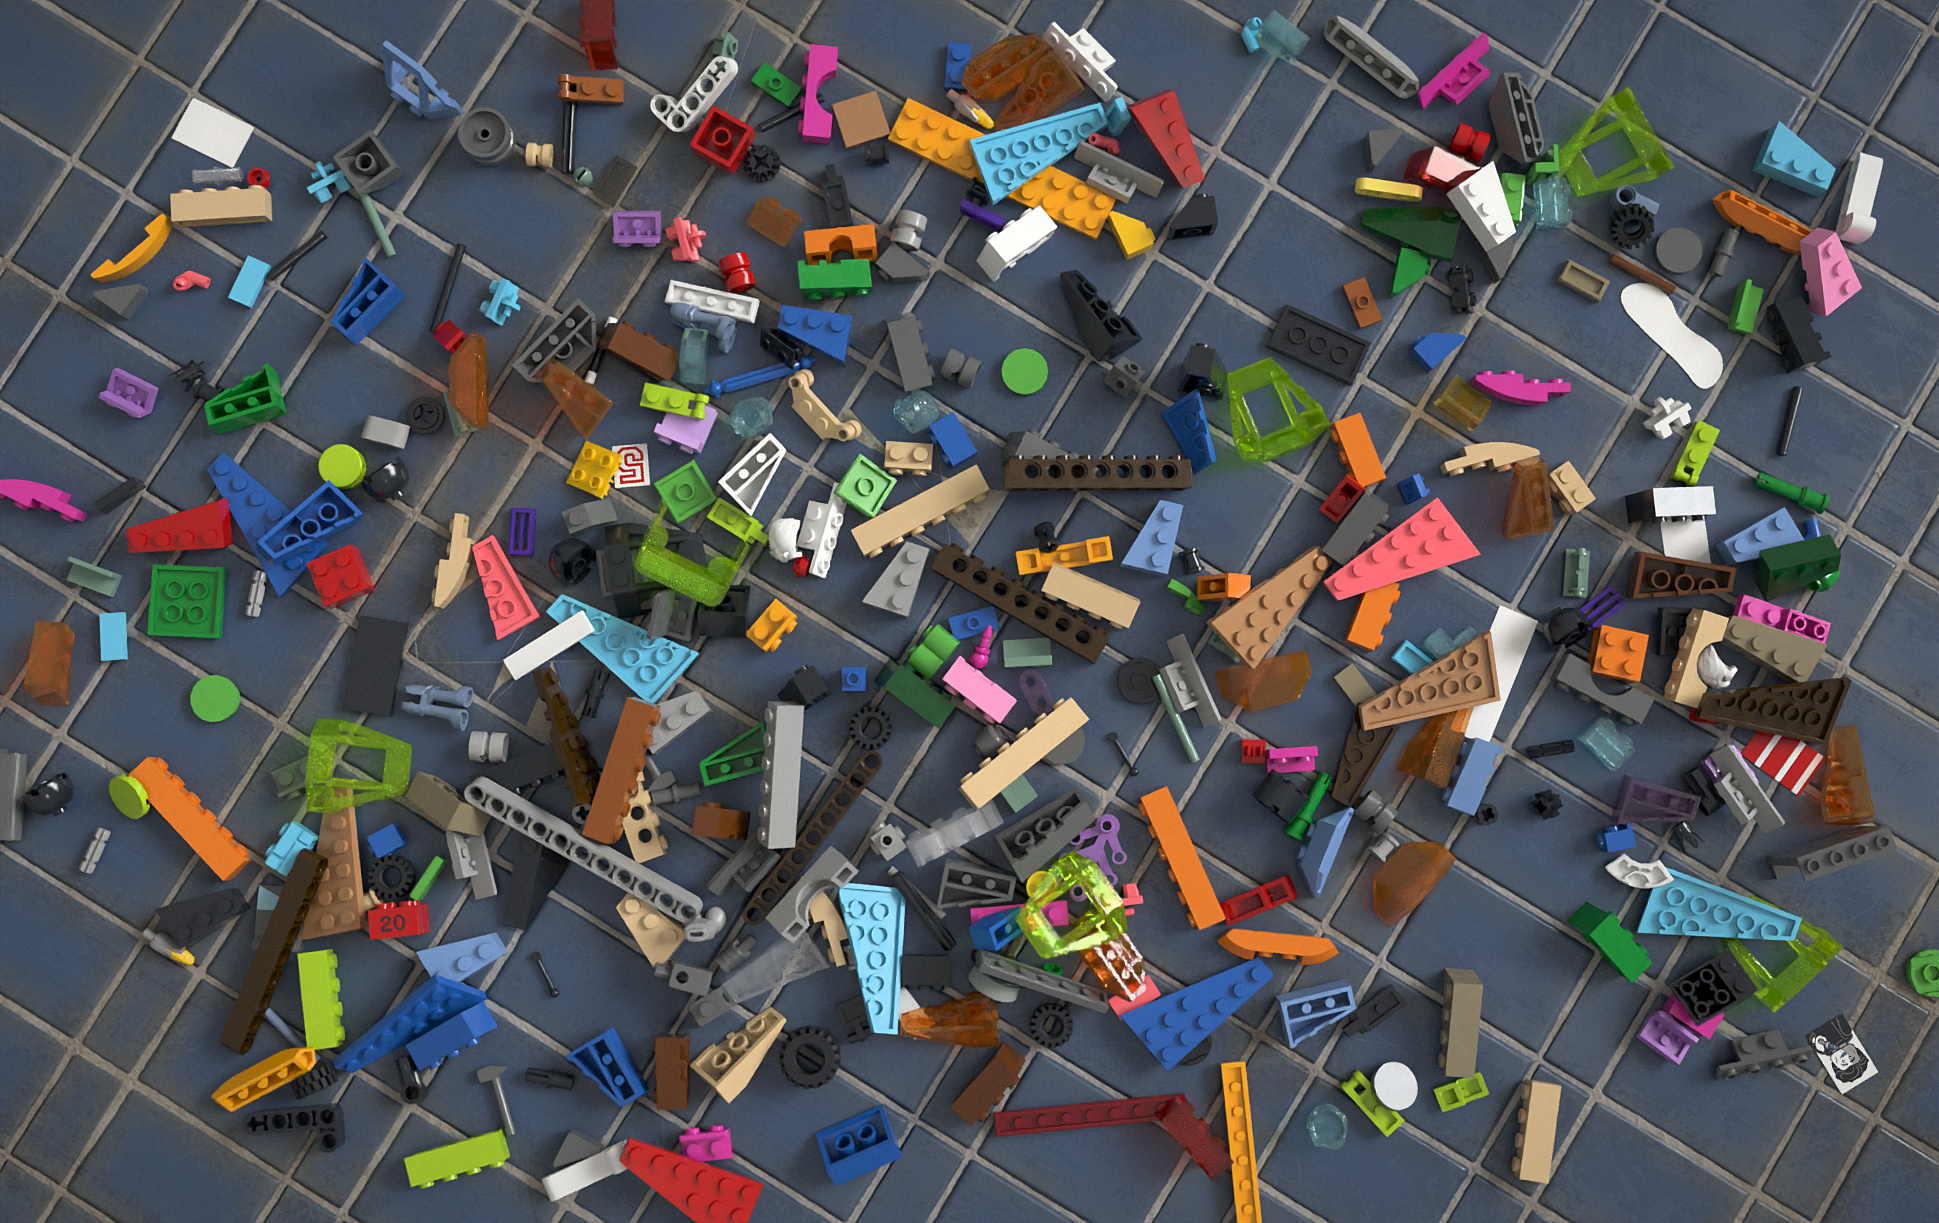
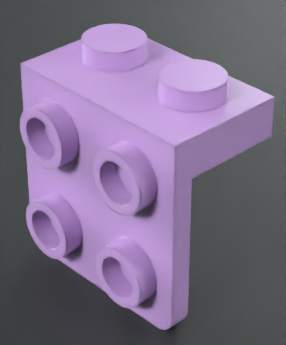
M690 401L689 409L695 410L696 402ZM705 405L704 412L706 415L704 420L666 413L662 425L657 423L654 433L658 436L659 441L667 445L675 443L684 452L701 454L716 420L717 411Z

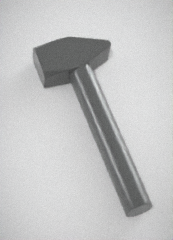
M646 750L644 756L646 758L645 766L654 779V782L649 787V791L666 789L676 783L677 779L671 769L661 773Z
M492 1064L477 1069V1075L480 1084L491 1081L506 1135L516 1134L499 1076L508 1069V1066Z

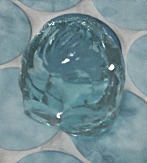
M915 391L902 400H896L893 416L896 421L901 422L914 435L934 423L939 417V410L932 395L925 391Z
M762 397L738 401L734 405L729 417L732 428L739 435L748 438H757L762 435L773 423L770 403Z
M1324 1104L1317 1106L1311 1112L1306 1123L1307 1131L1314 1146L1334 1150L1342 1147L1347 1136L1348 1122L1346 1116L1334 1105Z

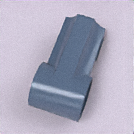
M1630 185L1619 187L1611 194L1609 199L1611 207L1617 211H1621L1620 206L1622 205L1624 208H1627V203H1632L1633 207H1635L1636 203L1640 204L1641 208L1645 206L1652 218L1656 215L1660 205L1637 193L1635 188ZM1619 194L1625 195L1627 202L1621 201Z

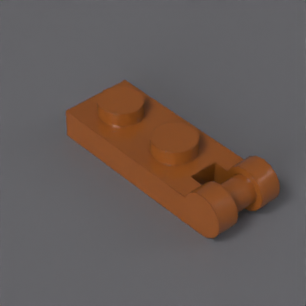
M568 74L558 75V84H560L558 100L623 105L624 80L579 77ZM569 86H576V92L569 91Z

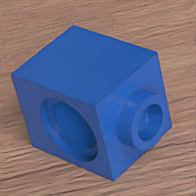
M842 667V692H867V668Z
M392 823L367 837L369 844H367L368 849L378 859L391 855L409 845L398 823Z

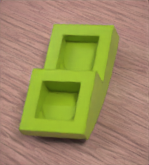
M1480 1070L1475 1072L1474 1078L1460 1077L1433 1089L1442 1112L1463 1106L1466 1102L1489 1095Z

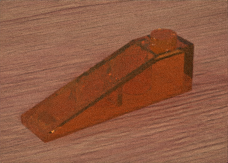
M1856 724L1834 727L1830 734L1820 797L1824 822L1826 824L1854 826L1876 822Z

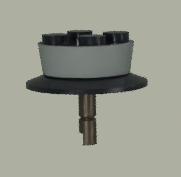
M1016 938L1009 942L1005 952L999 949L997 951L985 950L1021 962L1014 957V953L1020 943ZM973 949L971 960L975 966L968 976L969 985L988 996V999L996 1004L1016 1000L1019 989L1027 987L979 972L975 957L979 949Z

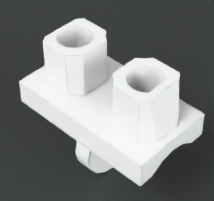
M1658 397L1654 400L1655 408L1651 410L1654 416L1643 422L1646 429L1652 430L1657 438L1665 439L1672 433L1668 425L1672 421H1674L1677 427L1685 426L1691 422L1687 411L1692 408L1688 402L1683 404L1679 400L1674 402L1672 398L1665 401L1663 398Z

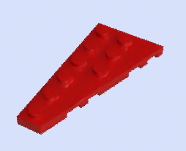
M628 1137L619 1158L623 1165L696 1223H748L763 1186L761 1182L631 1137Z

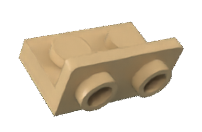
M886 441L884 470H888L889 474L903 475L904 471L912 472L913 476H926V473L932 472L933 444Z
M1569 461L1544 477L1546 488L1550 493H1555L1560 500L1559 505L1561 509L1571 516L1596 499Z

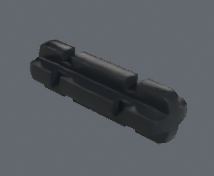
M1564 740L1561 743L1559 741L1540 744L1539 747L1538 745L1527 747L1529 759L1575 751L1573 740Z

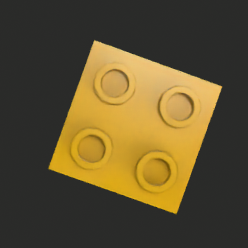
M586 441L566 483L603 499L604 495H608L609 482H614L611 478L612 476H617L614 472H617L620 464L623 463L621 461L623 457L621 454Z

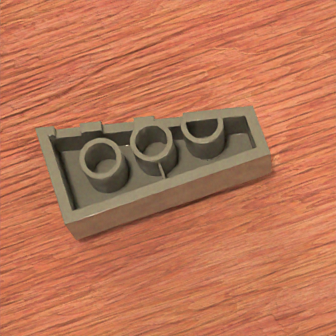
M1735 615L1727 617L1729 620L1722 641H1719L1787 683L1807 681L1828 645Z
M1445 968L1442 1030L1440 1031V1043L1442 1046L1441 1053L1438 1054V1067H1441L1445 1076L1474 1078L1483 984L1474 970Z

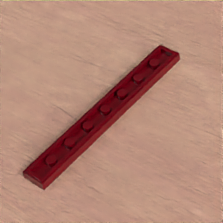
M1185 1093L993 1112L996 1137L1188 1118Z

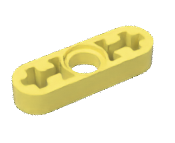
M1357 178L1354 192L1366 196L1420 202L1422 200L1423 188L1406 183L1372 178Z

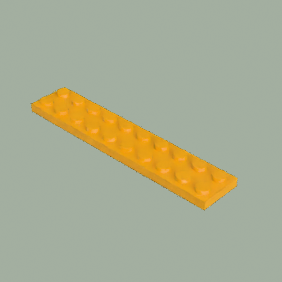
M908 98L888 137V142L970 181L975 176L978 178V181L984 183L969 146V141L985 136V134ZM1049 166L1006 196V198L1032 210L1041 206L1052 220L1094 240H1097L1108 218V214L1111 212L1117 199L1052 166Z

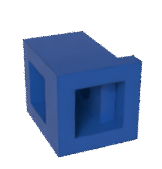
M1620 824L1621 829L1619 825L1605 827V832L1595 835L1598 848H1601L1602 852H1613L1636 847L1632 824Z

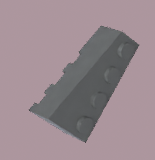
M1076 787L995 835V838L1021 882H1024L1096 819L1086 800Z

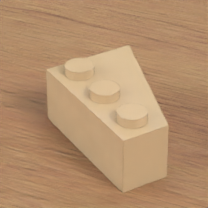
M629 892L616 907L653 968L656 962L666 964L686 939L683 934V927L677 921Z

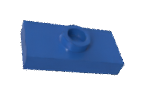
M994 606L948 618L952 635L957 640L980 635L988 625L992 627V631L1000 629Z

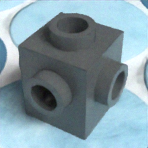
M1122 356L1112 367L1103 382L1109 385L1114 392L1126 398L1131 391L1135 394L1143 384L1141 378L1146 372L1140 369L1136 363Z

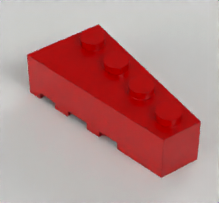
M1166 89L1127 105V109L1137 126L1143 132L1150 146L1157 153L1177 186L1186 188L1205 180L1174 90Z
M228 497L126 529L129 553L225 548L233 544Z

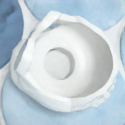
M788 518L772 523L768 533V540L771 550L770 554L776 560L788 562L789 560L802 557V551L797 549L796 544L800 520Z
M1710 644L1699 654L1697 673L1700 680L1708 685L1709 688L1721 689L1730 684L1731 679L1737 672V668L1734 665L1730 667L1725 665L1717 656L1714 647Z

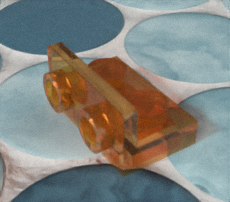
M768 196L758 199L746 224L784 248L788 247L797 228L803 224L804 220L799 218L800 215L796 211L789 208L786 210L780 206V202L773 197Z

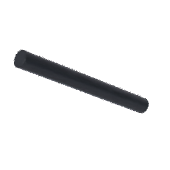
M457 243L429 330L431 333L435 334L436 328L443 321L466 246Z

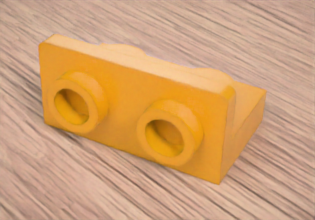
M775 599L747 631V636L766 653L770 650L774 652L782 643L780 638L785 632L789 634L798 624L796 619L798 617Z

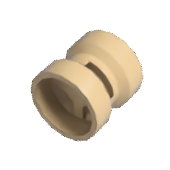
M527 143V166L535 167L538 164L551 168L554 156L553 145L544 144L538 146L536 143Z

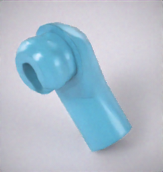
M1257 17L1249 19L1241 32V37L1250 54L1260 49L1255 37L1262 26V22Z

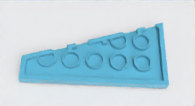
M1101 103L971 139L969 146L992 206L1076 149L1080 141L1086 142L1090 134H1098L1105 129L1108 121Z
M563 594L546 611L559 624L578 612L584 611L595 631L579 642L643 700L653 704L661 698L700 654L663 637L653 640L648 639L646 630Z
M1665 867L1674 881L1657 888H1651L1636 933L1794 941L1802 918Z
M848 883L843 889L837 888L870 1030L871 1033L897 1034L906 900L898 889L894 887Z

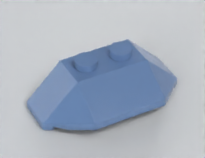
M1344 808L1317 819L1314 824L1311 823L1306 831L1305 836L1308 837L1305 846L1301 845L1296 858L1299 859L1298 866L1309 893L1315 898H1319L1355 810L1353 808Z

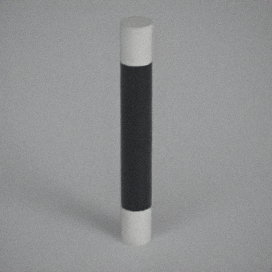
M608 316L604 330L608 323H616L617 319ZM596 349L584 382L591 385L594 384L606 350Z

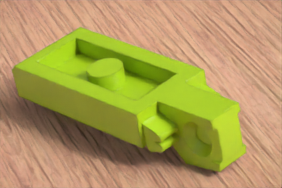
M720 497L717 499L707 515L708 519L745 542L753 544L757 540L767 546L769 536L761 531L764 526L759 521Z

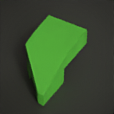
M1171 579L1166 590L1187 599L1183 608L1202 616L1204 608L1194 593L1178 581Z

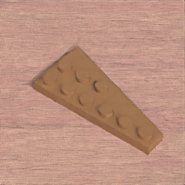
M1312 546L1295 558L1289 566L1278 570L1275 576L1261 582L1240 597L1239 601L1234 605L1227 606L1222 610L1221 614L1209 619L1206 623L1248 669H1255L1332 564L1331 559L1319 546Z
M1485 631L1360 704L1358 708L1362 729L1364 731L1501 701L1491 632Z
M346 785L329 789L326 793L316 853L328 858V866L304 921L302 940H312L366 928L353 786Z

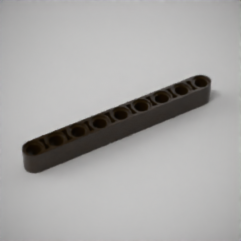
M868 751L862 755L795 842V847L788 851L745 907L743 918L746 923L757 925L765 920L881 769L883 759L879 753ZM869 755H875L879 760L878 765L873 769L868 768L865 764V760ZM854 774H861L863 776L864 783L861 787L857 788L851 784V778ZM840 793H846L849 796V803L844 807L839 806L836 802L837 795ZM825 812H831L835 817L833 824L829 826L822 822V815ZM810 831H816L820 835V840L815 845L810 844L807 840V835ZM796 850H801L805 853V860L801 864L796 863L792 858ZM781 869H786L790 872V880L786 883L778 879V873ZM767 888L773 889L776 893V897L772 902L766 901L763 897V892ZM752 907L758 908L761 912V917L757 921L750 919L748 915Z
M303 848L294 861L220 1039L222 1046L242 1056L248 1053L254 1043L292 948L296 943L328 866V858L308 848Z

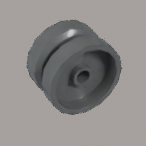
M487 107L475 108L468 112L460 121L458 129L459 141L470 158L479 165L488 167L500 165L507 161L514 152L516 144L515 133L505 117L497 110Z

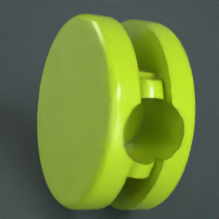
M338 444L329 447L322 453L318 469L320 476L325 482L329 480L338 489L348 490L359 485L364 479L366 462L362 454L354 448Z

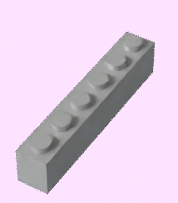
M768 701V708L765 710L767 726L766 732L763 735L765 756L762 758V768L764 774L763 780L760 783L762 803L759 805L761 822L757 830V837L759 843L768 849L795 847L804 705L796 701Z

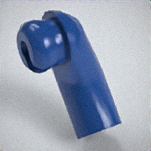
M1817 518L1806 520L1807 534L1803 537L1804 540L1820 537L1821 533Z

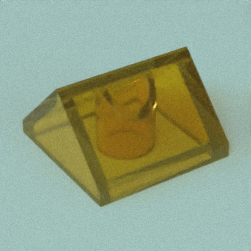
M1455 375L1435 400L1434 404L1471 432L1482 422L1493 402Z

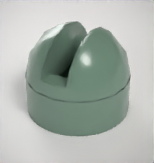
M578 167L573 173V179L580 187L590 185L593 180L592 173L586 167ZM583 171H586V172L581 176V178L578 180L577 178L581 175V173H582Z

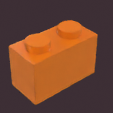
M1223 573L1197 576V600L1214 602L1239 600L1240 597L1251 590L1250 575Z

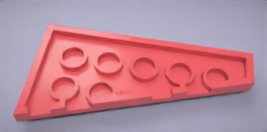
M1437 497L1326 579L1323 584L1335 600L1339 601L1481 554Z

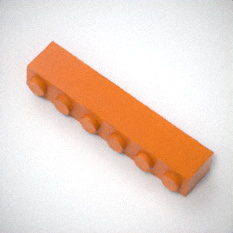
M147 757L127 777H134L143 786L148 795L147 800L223 881L232 880L252 861L247 856L249 854L248 850L243 845H237L232 840V833L226 827L219 826L215 821L217 819L216 816L199 804L201 800L193 792L189 793L183 787L185 783L180 777L175 774L172 775L167 770L169 766L160 757Z
M1167 786L1140 797L1141 803L1137 804L1142 817L1147 816L1151 824L1147 826L1152 839L1157 838L1160 847L1157 848V851L1162 861L1167 860L1170 869L1166 871L1171 882H1176L1180 891L1176 893L1182 905L1186 904L1190 912L1186 916L1191 927L1196 926L1197 930H1202L1226 919Z

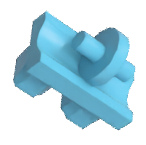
M321 161L315 163L318 170L311 173L314 180L321 176L324 179L307 187L310 194L314 193L316 198L321 203H324L333 198L327 185L335 182L340 193L352 188V184L342 170L329 176L328 172L335 169L334 165L330 163L323 166Z
M504 278L501 281L493 280L489 287V292L494 295L492 302L485 300L482 302L479 310L485 314V317L503 326L506 317L510 316L512 310L520 311L521 307L516 304L519 287Z

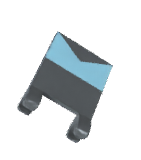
M259 885L255 930L251 943L252 950H258L284 886ZM303 926L292 948V952H303Z

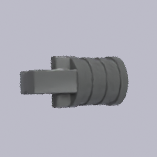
M750 933L740 941L736 938L725 950L716 955L714 959L728 974L737 964L741 963L742 960L751 954L748 950L756 944V940Z

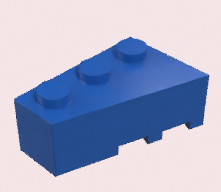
M365 256L361 262L363 265L357 277L354 276L351 281L352 286L347 296L343 297L331 320V323L356 345L406 296Z
M787 305L781 306L778 329L781 334L845 367L853 323L851 315Z
M482 1002L461 1012L405 1046L419 1071L426 1067L432 1070L443 1064L442 1058L446 1056L448 1059L462 1053L461 1047L466 1046L468 1049L480 1042L479 1037L498 1026L485 1002Z
M614 1027L565 1056L569 1061H573L583 1070L582 1073L587 1077H591L599 1085V1088L621 1108L650 1090Z

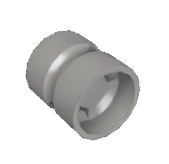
M899 210L895 222L897 228L893 229L890 243H896L903 250L917 252L922 241L920 233H923L925 230L927 218L913 211Z
M472 731L469 740V760L471 762H485L489 759L490 763L506 762L509 747L508 734L493 732L489 736L487 732Z

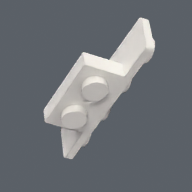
M1055 22L1051 23L1042 37L1043 40L1107 102L1118 88L1104 73L1114 64L1115 60L1084 28L1069 37Z
M836 482L833 485L828 504L809 501L797 542L798 547L815 551L809 573L822 578L826 577L827 571L830 568L831 557L837 543L836 539L843 522V515L847 502L833 493L839 484Z

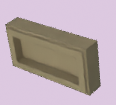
M1570 259L1566 262L1557 279V282L1596 303L1600 302L1610 283L1609 280Z
M1353 663L1333 677L1355 708L1358 702L1362 704L1377 695Z

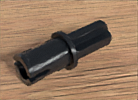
M530 1067L525 1074V1081L546 1085L548 1089L556 1087L571 1091L575 1075L554 1072V1069L546 1071Z

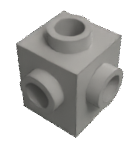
M882 823L873 830L875 835L871 837L873 842L870 846L878 856L882 854L887 861L907 848L902 840L905 835L898 825L893 827L892 824L886 826L885 823ZM885 836L891 837L892 843L890 845L884 843Z

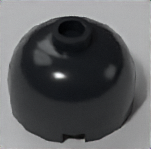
M400 456L395 458L397 463L388 462L367 476L369 479L367 483L364 480L360 482L361 486L371 497L378 500H385L391 497L394 501L405 493L403 488L408 484L409 472Z
M568 538L562 540L551 549L549 557L550 571L563 585H576L590 573L591 568L587 567L590 565L591 560L595 562L596 551L591 545L581 539Z
M1557 607L1548 614L1549 618L1544 624L1543 635L1551 650L1558 652L1560 651L1558 647L1565 644L1567 649L1582 640L1588 634L1586 629L1588 627L1592 629L1593 624L1577 608L1567 607L1561 609Z
M66 772L57 774V779L54 781L52 779L43 781L28 790L26 795H22L21 798L27 807L34 813L44 816L51 813L54 816H58L68 810L66 805L73 798L74 787Z

